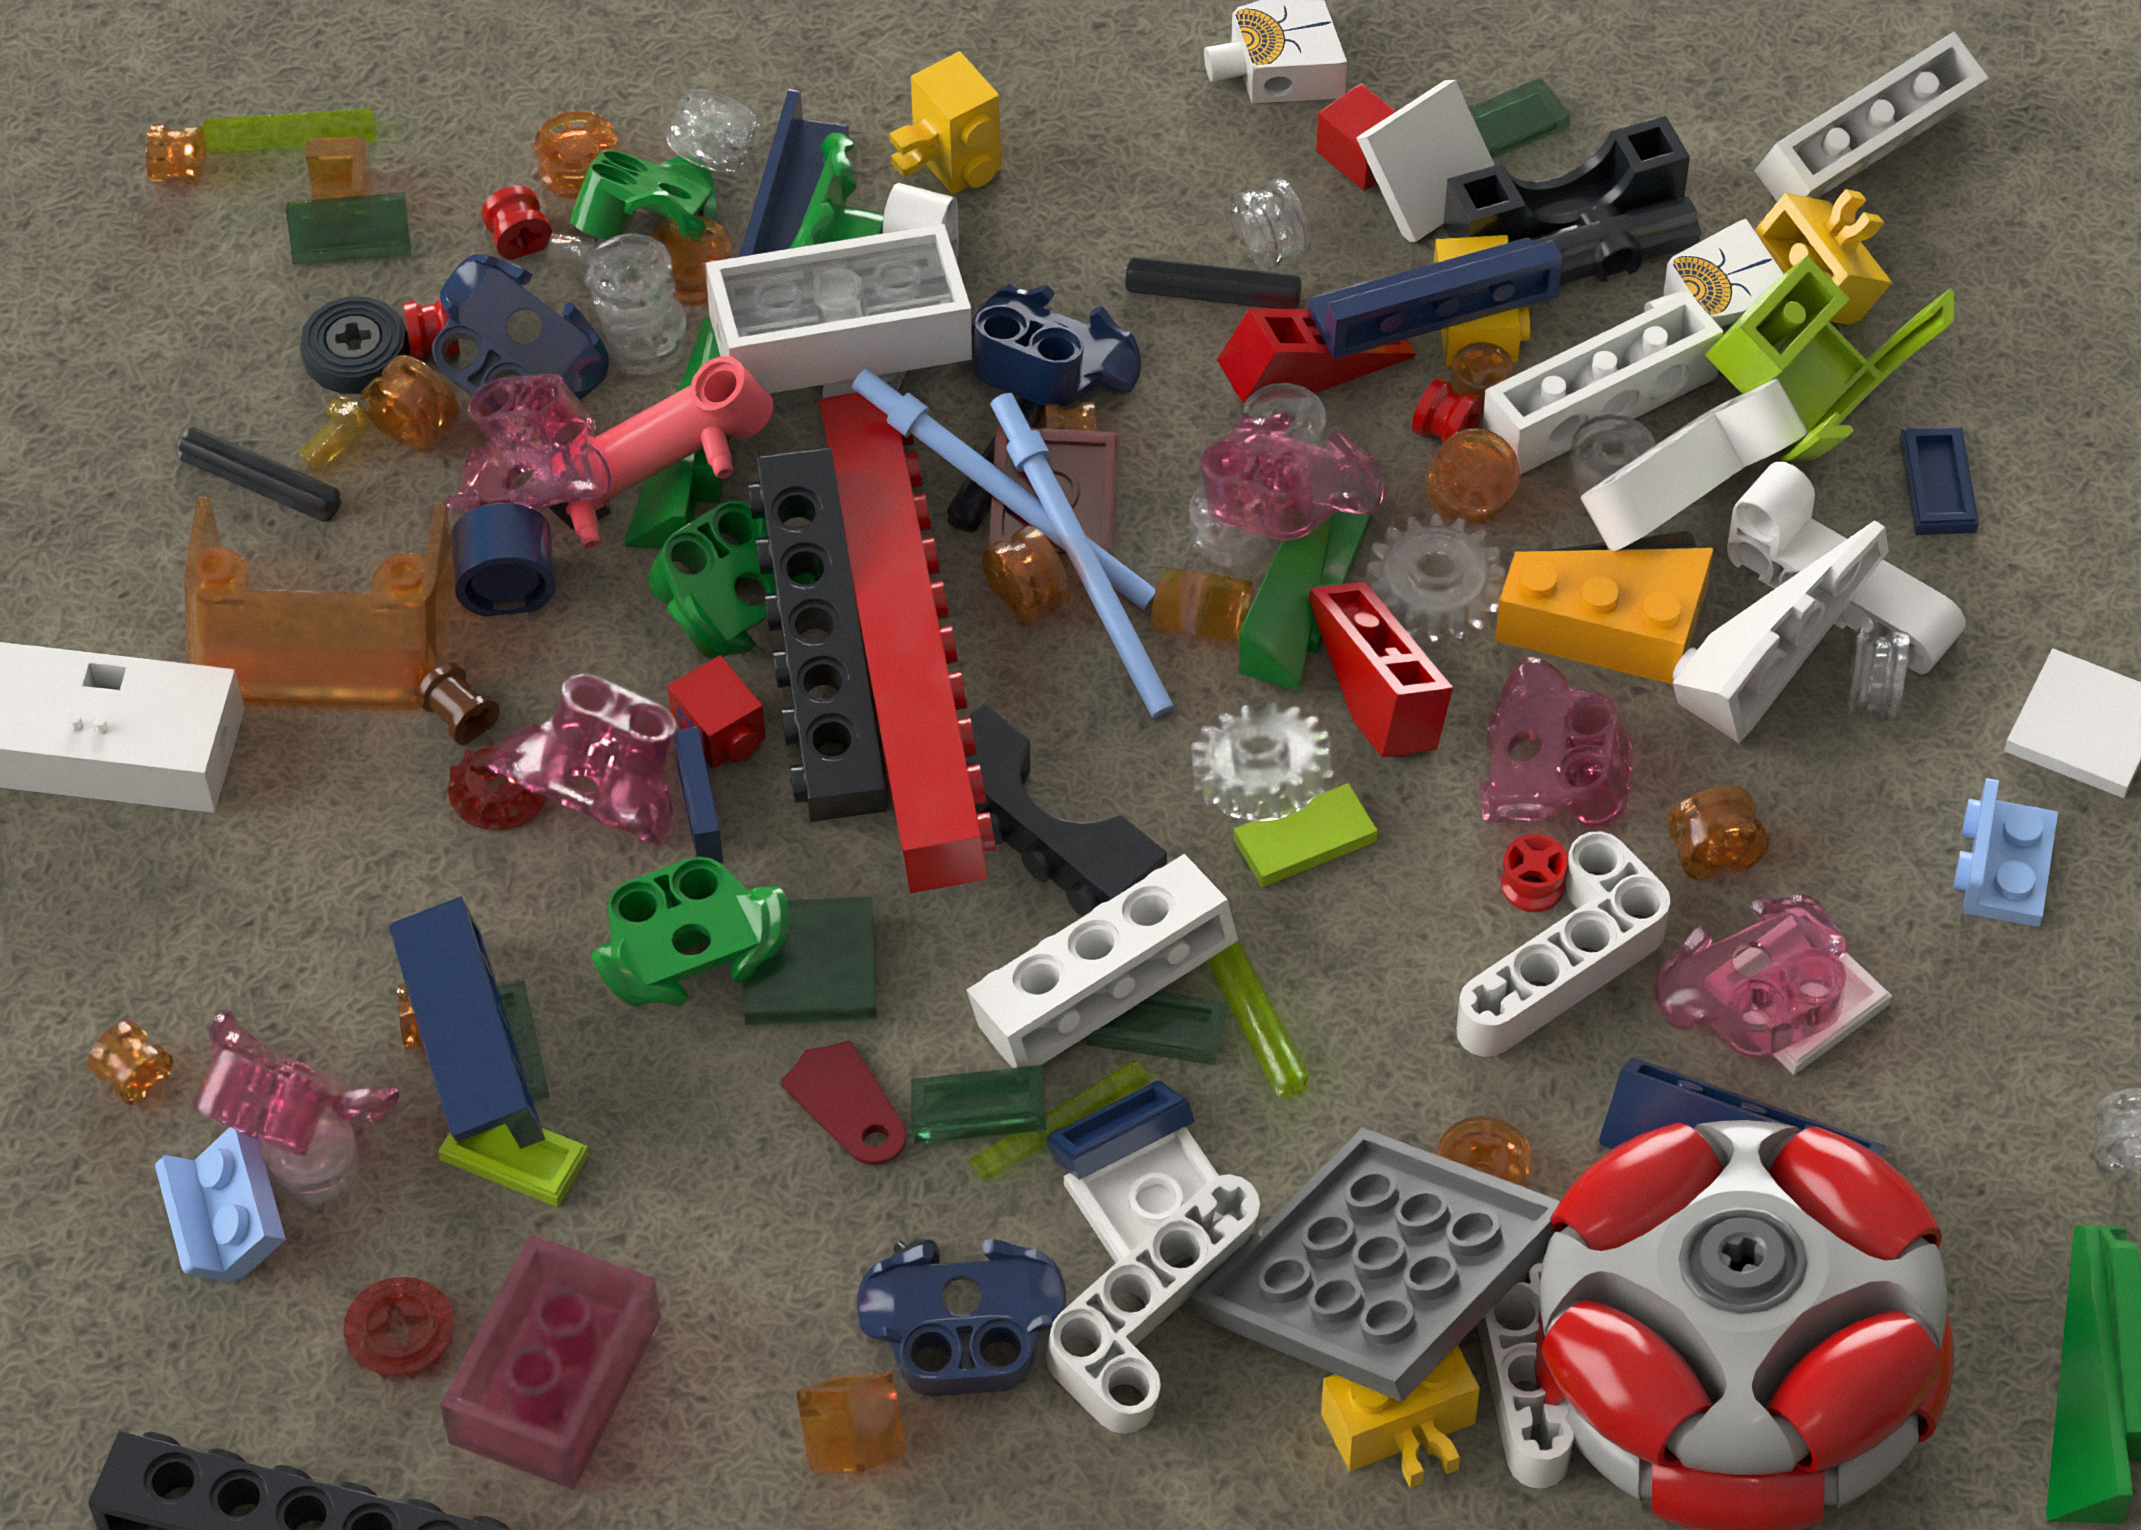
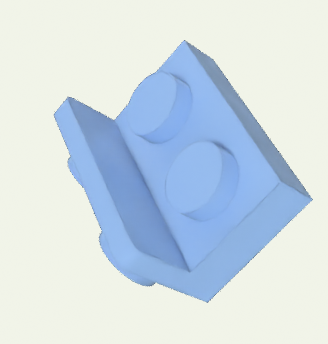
M1986 778L1981 801L1968 799L1962 837L1973 838L1974 841L1972 853L1964 851L1959 853L1953 889L1965 891L1962 913L2040 927L2058 811L1998 801L1996 797L1999 780Z
M233 1124L194 1161L164 1155L155 1164L181 1267L187 1275L225 1282L243 1279L286 1240L255 1128Z

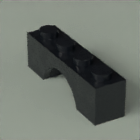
M1660 116L1612 130L1601 148L1589 160L1576 169L1556 178L1543 181L1520 180L1508 173L1503 163L1448 178L1443 226L1450 238L1507 235L1509 243L1571 227L1582 213L1599 204H1615L1624 212L1680 195L1685 197L1690 156L1667 116Z
M986 703L968 716L971 719L977 755L965 757L967 766L980 764L986 796V803L975 804L976 814L989 812L995 844L1000 845L1005 841L1021 854L1022 863L1035 879L1043 883L1051 879L1066 892L1070 905L1081 917L1089 914L1098 905L1108 902L1145 879L1154 870L1167 865V852L1122 815L1097 822L1081 823L1059 819L1040 809L1029 798L1024 789L1026 780L1031 773L1030 739Z

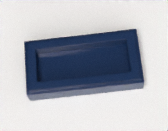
M1962 426L1901 429L1899 439L1915 535L1977 533L1979 521Z
M698 726L676 730V735L673 736L677 767L696 857H707L723 863L720 829Z
M1157 1080L1049 1134L1045 1140L1056 1162L1080 1180L1195 1122L1189 1102L1162 1081Z

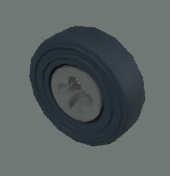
M345 297L328 302L310 316L302 330L300 351L308 375L321 387L340 394H363L382 388L398 377L408 361L409 338L400 314L387 303L370 297ZM354 338L360 339L361 349L349 350V340Z

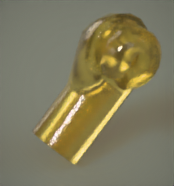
M338 396L329 403L326 411V417L329 421L297 452L318 474L356 439L368 425V412L365 406L360 402H355L350 396Z

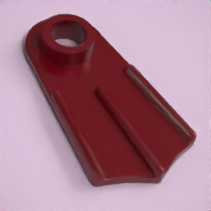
M844 1041L826 1047L806 1049L796 1065L781 1079L782 1087L857 1161L868 1165L885 1164L895 1159L903 1151L906 1144L905 1127L851 1041ZM874 1132L883 1133L888 1137L886 1143L878 1147L868 1146L864 1143V1140L869 1134Z

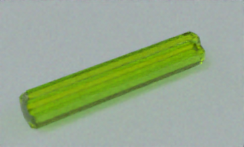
M370 108L207 118L204 120L202 132L206 151L212 153L372 143L376 140L377 123L374 111Z
M1239 940L1207 960L1275 1094L1280 1098L1292 1097L1308 1088L1309 1073Z

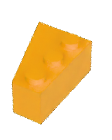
M1713 548L1515 552L1499 599L1495 641L1672 684L1674 681V669L1681 657L1689 650L1707 591Z

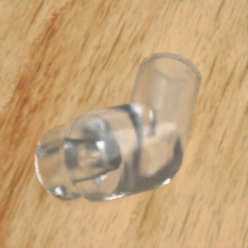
M556 232L552 233L547 250L548 261L588 268L584 277V283L590 289L611 292L615 289L616 275L621 273V261L602 242L591 238Z

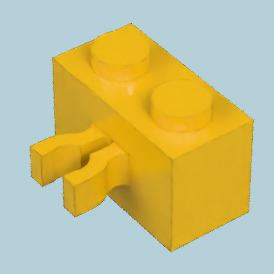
M959 51L911 76L913 125L903 126L889 133L890 142L899 151L891 155V164L903 178L915 173L926 164L952 195L969 186L979 188L986 185L992 180L996 172L1001 170L999 94Z
M1845 189L1836 200L1834 206L1830 201L1785 192L1754 230L1783 274L1808 255L1848 296L1849 301L1835 314L1830 322L1851 325L1861 321L1893 283L1861 243V241L1871 238L1884 224L1883 220L1879 215L1863 212L1855 223L1856 211L1866 201L1865 197L1858 191Z
M1457 1345L1403 1402L1336 1374L1324 1378L1321 1415L1349 1472L1402 1452V1472L1409 1487L1413 1488L1423 1484L1424 1470L1417 1460L1419 1445L1423 1444L1427 1454L1434 1455L1441 1461L1446 1474L1459 1470L1460 1456L1454 1444L1446 1435L1476 1424L1480 1387Z

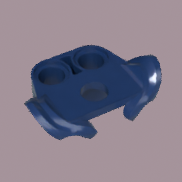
M476 254L466 258L457 266L445 282L440 293L441 305L449 316L445 327L437 334L433 342L432 355L440 371L448 380L495 415L504 419L516 420L526 417L555 396L567 400L583 399L607 375L609 355L601 337L574 304L568 302L562 311L563 318L520 286L526 285L533 276L530 271L491 255ZM520 310H530L536 313L542 322V331L539 337L528 344H520L513 341L507 332V322L510 316ZM459 339H469L478 346V356L475 362L464 369L453 368L446 362V351L449 345ZM517 375L527 383V393L524 399L512 406L497 402L494 397V389L497 382L505 376Z
M1010 284L1003 286L986 301L971 320V334L974 335L972 370L975 376L988 385L1036 404L1050 408L1063 407L1077 401L1100 384L1116 391L1130 393L1140 377L1141 355L1132 332L1125 331L1119 327L1103 306L1091 311V326L1043 308L1051 301L1055 294L1048 285L1031 290L1017 289Z
M988 1239L983 1240V1252L990 1260L929 1264L934 1256L933 1244L915 1246L903 1253L879 1261L863 1276L857 1295L860 1328L865 1335L873 1339L889 1341L904 1381L912 1390L922 1395L942 1396L1013 1389L1024 1382L1031 1370L1039 1331L1052 1327L1054 1320L1066 1308L1065 1283L1060 1269L1049 1256L1037 1249L1025 1248L1001 1240ZM959 1279L969 1280L979 1288L982 1297L977 1309L966 1315H957L946 1309L941 1299L942 1292L952 1281ZM998 1341L1008 1342L1019 1351L1017 1360L1004 1367H997L987 1363L981 1354L988 1345ZM925 1347H940L948 1353L951 1359L941 1370L928 1372L918 1368L912 1361L916 1353Z

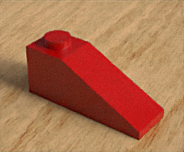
M1249 308L1217 361L1242 403L1288 404L1413 358L1416 353L1409 341L1405 339L1333 359L1308 309Z
M1366 582L1311 588L1308 599L1353 722L1381 757H1402L1411 753L1437 750L1453 690L1451 684Z

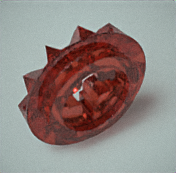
M490 738L483 749L473 751L466 748L463 760L458 765L450 766V780L447 791L452 808L464 821L486 830H505L526 823L540 812L549 796L550 778L549 772L542 763L538 751L529 752L524 750L517 739L508 746L498 745ZM507 766L510 784H501L496 791L492 792L489 798L487 779L495 780L500 772H504Z
M396 1277L379 1281L362 1291L351 1303L346 1313L343 1327L346 1347L360 1369L368 1368L375 1371L384 1381L389 1375L405 1374L414 1379L419 1369L426 1367L430 1363L439 1365L441 1353L447 1344L453 1343V1314L445 1296L437 1288L425 1281L409 1277ZM397 1308L399 1317H403L406 1325H419L409 1330L407 1346L401 1347L400 1343H396L393 1335H380L390 1330L391 1309Z

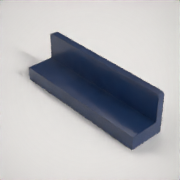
M788 89L739 257L790 248L799 232L825 165L823 161L824 153L820 145L827 135L834 132L841 133L849 138V126L803 120L800 90Z
M1524 238L1311 297L1309 299L1308 311L1332 358L1337 359L1555 298L1558 296L1563 257L1554 240L1534 245L1531 239Z
M462 896L393 922L389 926V931L447 1125L454 1140L462 1141L503 1124L507 1125L520 1149L545 1140L481 930Z
M1634 1057L1620 1071L1599 1138L1602 1146L1613 1149L1638 1135L1675 1123H1682L1694 1129L1697 1124L1750 1120L1795 1126L1801 1132L1807 1128L1819 1127L1849 1138L1883 1157L1886 1148L1884 1144Z

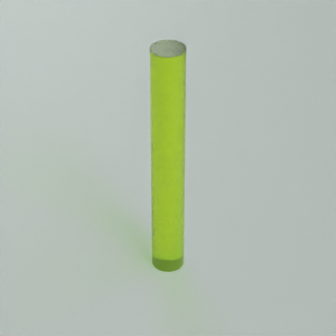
M1137 1060L1129 1062L969 1159L970 1166L983 1182L1047 1144L1045 1138L1049 1134L1123 1098L1148 1083V1076L1144 1068Z

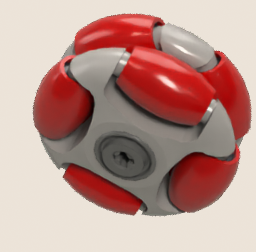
M1737 1120L1697 1124L1692 1129L1688 1125L1675 1123L1638 1135L1613 1148L1588 1167L1570 1186L1550 1217L1555 1233L1549 1240L1543 1260L1540 1281V1310L1537 1318L1539 1328L1534 1343H1537L1536 1359L1534 1361L1536 1382L1538 1388H1542V1391L1546 1393L1543 1403L1557 1406L1562 1401H1568V1413L1565 1419L1574 1432L1573 1443L1604 1477L1638 1501H1640V1497L1652 1498L1653 1516L1690 1530H1800L1824 1522V1505H1837V1509L1860 1498L1893 1472L1917 1443L1925 1441L1934 1434L1950 1395L1954 1373V1340L1947 1311L1946 1274L1939 1250L1942 1240L1941 1229L1925 1201L1910 1182L1881 1156L1861 1144L1819 1127L1807 1128L1801 1132L1795 1126L1774 1122Z

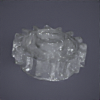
M1433 514L1428 526H1421L1414 516L1408 517L1406 532L1402 533L1400 530L1390 526L1386 529L1385 544L1374 543L1372 546L1371 562L1367 566L1366 583L1397 621L1405 627V630L1411 637L1417 632L1429 636L1430 641L1437 642L1440 635L1451 633L1455 638L1459 639L1463 637L1464 628L1470 624L1477 628H1482L1485 625L1486 611L1496 612L1498 609L1500 592L1503 590L1504 567L1499 566L1500 550L1498 547L1485 548L1487 533L1484 530L1476 531L1471 535L1464 533L1465 519L1459 518L1451 527L1443 526L1440 514Z
M1269 702L1264 712L1255 713L1254 709L1249 704L1242 705V716L1233 718L1231 715L1223 712L1218 715L1219 728L1208 726L1201 728L1202 742L1192 743L1191 747L1193 757L1191 763L1196 790H1203L1204 802L1207 805L1216 803L1225 815H1231L1248 821H1271L1287 817L1305 808L1315 795H1321L1324 792L1323 779L1332 778V754L1328 731L1320 730V722L1316 716L1302 721L1300 707L1294 706L1285 714L1277 712L1276 702Z

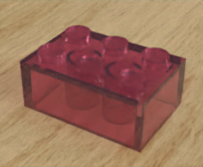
M530 1234L440 1403L448 1443L575 1490L661 1320L655 1278Z

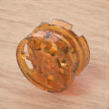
M580 110L563 112L547 120L539 128L534 143L540 181L547 190L549 189L559 194L561 198L577 200L589 164L603 150L618 151L616 132L611 123L596 113ZM584 121L587 123L584 127H572L570 122ZM564 124L565 129L557 133L550 132L559 125Z
M696 216V218L706 223V229L711 230L715 234L711 236L705 234L700 242L679 235L677 230L679 227L672 220H668L657 227L649 238L647 254L651 284L656 293L670 303L680 306L707 304L706 263L731 259V244L727 232L717 222L706 217Z
M405 355L394 357L383 369L382 377L373 379L361 393V399L365 402L369 400L370 403L366 407L365 412L379 431L415 452L424 451L437 438L438 430L445 429L457 417L459 412L456 397L447 383L429 366L413 357ZM417 372H418L419 374H421L423 377H425L426 380H425L424 378H422L421 376H419V375L417 374Z
M1475 428L1457 432L1444 442L1428 465L1425 477L1428 497L1439 513L1453 521L1476 523L1487 520L1497 514L1515 493L1520 478L1519 462L1509 443L1496 433ZM1490 441H1491L1492 443L1496 444L1497 446H1499V447L1501 448V450L1504 452L1505 456L1503 455V453H1502L1497 447H1495L1494 445H1492V444L1490 443Z
M1027 526L1013 533L1009 543L998 541L983 549L982 564L988 583L995 596L1002 597L1001 599L1016 616L1017 619L1015 621L1018 625L1026 626L1037 620L1038 612L1045 608L1054 611L1070 602V584L1062 562L1047 538L1035 527Z
M1719 786L1706 789L1688 797L1670 813L1667 819V829L1675 846L1678 848L1679 861L1684 873L1688 877L1695 880L1716 877L1724 867H1730L1732 873L1744 871L1754 866L1766 854L1769 848V838L1763 823L1754 817L1756 805L1749 791L1737 786ZM1693 808L1697 809L1692 815H1685ZM1686 824L1682 829L1676 832L1677 825Z
M1492 1116L1468 1117L1453 1124L1441 1137L1437 1148L1438 1156L1528 1189L1531 1168L1530 1146L1524 1135L1509 1122Z

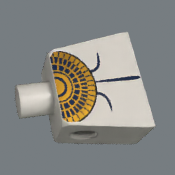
M1259 0L1238 7L1232 13V42L1205 47L1204 49L1205 66L1209 80L1213 82L1242 76L1252 103L1338 99L1345 94L1347 60L1325 0Z
M1744 219L1673 256L1667 263L1664 296L1647 302L1644 306V312L1689 292L1719 325L1724 335L1783 273L1747 219Z

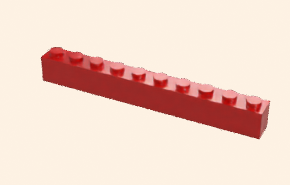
M858 392L819 399L827 446L832 448L853 587L910 894L987 880L984 853L996 851L989 812L976 814L975 804L986 803V796L980 764L971 766L966 764L965 757L977 755L970 717L957 719L956 710L967 709V702L961 671L948 673L947 669L948 664L958 663L952 625L939 627L938 619L949 618L943 581L930 582L929 575L939 574L940 568L934 536L921 538L920 532L931 530V523L925 493L916 495L912 493V488L923 487L916 450L904 452L903 446L914 445L913 434L905 437L886 422L888 415Z

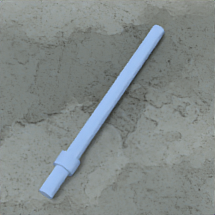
M867 368L857 376L852 384V388L887 414L886 422L905 437L913 434L1065 551L1039 499L927 415L929 408L913 395L907 393L902 396ZM1087 537L1112 587L1144 611L1159 591Z
M1005 393L996 397L990 405L1009 440L1006 450L1017 471H1025L1152 719L1172 712L1175 707L1047 462L1050 452L1039 431L1030 429L1012 393Z

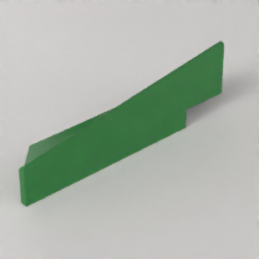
M706 317L703 320L677 392L691 385L694 375L701 366L711 359L720 357L710 317ZM726 436L729 445L730 437ZM704 449L645 480L625 535L623 546L661 549L674 532L693 521L696 502L721 503L724 478L715 476L712 466L707 461Z
M1333 433L1240 630L1238 674L1297 691L1302 682L1307 651L1318 653L1323 641L1308 599L1310 589L1346 584L1375 513V500L1345 455V443L1343 438Z
M2077 1225L2074 1227L2046 1521L2123 1524L2133 1496L2129 1461L2141 1462V1271L2139 1249L2135 1242L2126 1241L2125 1226Z

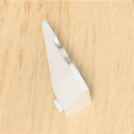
M1873 521L1712 632L1699 649L1695 647L1690 648L1681 657L1673 672L1674 681L1672 684L1678 704L1740 743L1754 728L1887 555L1889 549L1885 527Z

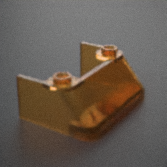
M197 497L184 571L186 664L235 669L244 706L409 711L421 708L417 703L418 687L432 670L442 666L454 581L451 527L447 505L434 504L427 554L403 553L384 560L374 572L371 593L248 589L249 573L242 556L233 550L222 548L210 497Z

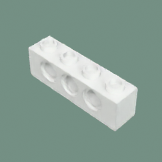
M1952 32L1777 142L1754 171L1777 202L1785 192L1817 199L1964 107L1989 77L1957 34Z
M1686 292L1486 389L1482 437L1515 477L1716 379L1718 369L1705 354L1723 336V330L1689 292Z
M1183 854L1164 867L1154 870L1145 879L1113 899L1098 905L1089 914L1060 932L1045 938L1036 947L1004 967L989 973L980 982L968 988L967 993L979 1028L1016 1073L1023 1077L1239 940L1227 898Z

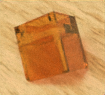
M365 136L306 139V162L312 188L311 225L313 227L370 225L372 171Z
M1159 567L1150 627L1158 630L1239 643L1240 630L1248 613L1253 582L1207 572Z
M892 1373L840 1374L796 1391L807 1457L812 1472H863L905 1454L906 1447Z

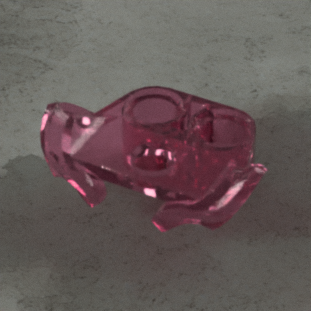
M547 373L492 380L478 389L469 400L467 407L468 416L488 441L483 448L470 449L461 474L459 490L453 497L450 494L444 502L445 509L469 512L478 507L495 503H514L536 509L563 502L588 501L601 497L610 491L611 475L609 467L601 452L592 446L595 431L594 419L558 374ZM528 470H534L532 477L527 483L518 489L509 490L510 484L518 475Z
M1280 412L1267 419H1256L1248 415L1243 416L1233 425L1222 441L1209 446L1200 458L1208 511L1213 518L1274 539L1293 540L1303 537L1312 532L1338 510L1349 514L1373 515L1379 511L1383 499L1382 475L1369 452L1355 446L1339 428L1328 435L1327 441L1330 450L1282 436L1293 420L1284 412Z
M1528 656L1520 660L1511 670L1504 684L1487 729V746H1494L1489 781L1479 783L1483 819L1486 824H1497L1506 820L1534 821L1557 817L1559 807L1568 805L1575 819L1587 828H1600L1610 825L1618 820L1625 811L1628 802L1634 753L1633 742L1615 703L1610 697L1602 693L1570 688L1567 679L1561 671L1541 658ZM1527 739H1537L1542 742L1540 752L1531 760L1514 762L1509 759L1511 750L1519 742Z
M579 674L569 677L563 684L553 718L541 726L534 722L507 736L484 765L491 772L507 776L531 792L540 793L586 814L608 827L630 832L649 844L662 847L673 822L674 810L666 783L662 782L664 761L676 727L674 717L659 704L596 676ZM570 776H583L592 780L598 786V790L591 793L580 792L570 787L565 779Z
M1805 894L1779 899L1758 898L1750 906L1756 917L1763 921L1712 945L1710 943L1713 934L1707 925L1699 926L1675 952L1667 957L1657 975L1655 983L1656 1003L1665 1021L1672 1026L1680 1028L1705 1024L1733 1051L1746 1058L1755 1059L1770 1056L1834 1024L1842 1013L1846 971L1839 958L1847 952L1849 947L1845 937L1828 911L1817 900ZM1749 947L1758 948L1769 956L1771 966L1749 977L1739 973L1733 964V958L1736 953ZM1814 983L1826 987L1830 992L1822 996H1810L1800 988L1803 985ZM1758 1011L1768 1015L1771 1020L1757 1025L1744 1021L1741 1016L1747 1012Z
M222 1010L215 1016L209 1030L212 1059L192 1106L200 1113L265 1144L292 1154L304 1156L309 1150L326 1107H331L333 1115L337 1114L342 1121L365 1114L368 1121L373 1122L385 1116L395 1107L400 1094L393 1086L380 1090L373 1086L358 1090L267 1048L247 1029L239 1025L231 1011Z

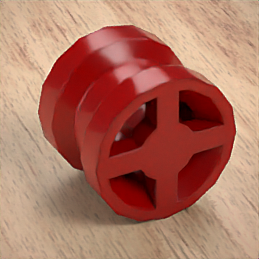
M516 185L500 189L488 197L482 206L481 216L487 230L493 234L494 245L498 254L504 259L513 260L544 250L551 241L553 233L547 217L540 212L541 207L538 198L529 187Z
M440 297L434 304L424 306L416 301L403 302L412 361L425 360L428 354L432 353L433 342L437 334L446 325L449 316L441 305ZM458 340L449 345L446 351L447 356L460 355Z
M1441 378L1434 379L1423 393L1416 407L1412 420V431L1424 438L1434 435L1442 439L1445 448L1459 453L1479 425L1484 409V400L1473 393L1460 395L1454 392L1451 383Z
M1526 834L1516 838L1507 846L1503 856L1501 890L1510 904L1526 912H1543L1553 908L1562 899L1565 891V877L1568 871V857L1562 845L1552 837L1542 834ZM1528 875L1533 877L1539 876L1543 881L1532 882L1524 878Z

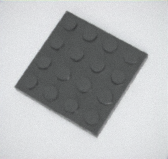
M1362 1127L1191 1296V1300L1197 1316L1201 1319L1403 1402L1546 1253L1549 1240L1555 1233L1550 1217L1560 1201Z

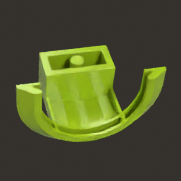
M1807 255L1772 283L1712 346L1705 356L1742 394L1778 378L1808 432L1796 442L1782 449L1779 458L1782 462L1786 463L1815 460L1842 442L1853 432L1854 429L1850 425L1839 426L1840 423L1895 369L1954 321V292L1951 288L1916 314L1871 356L1865 359L1829 322L1849 301L1848 296Z

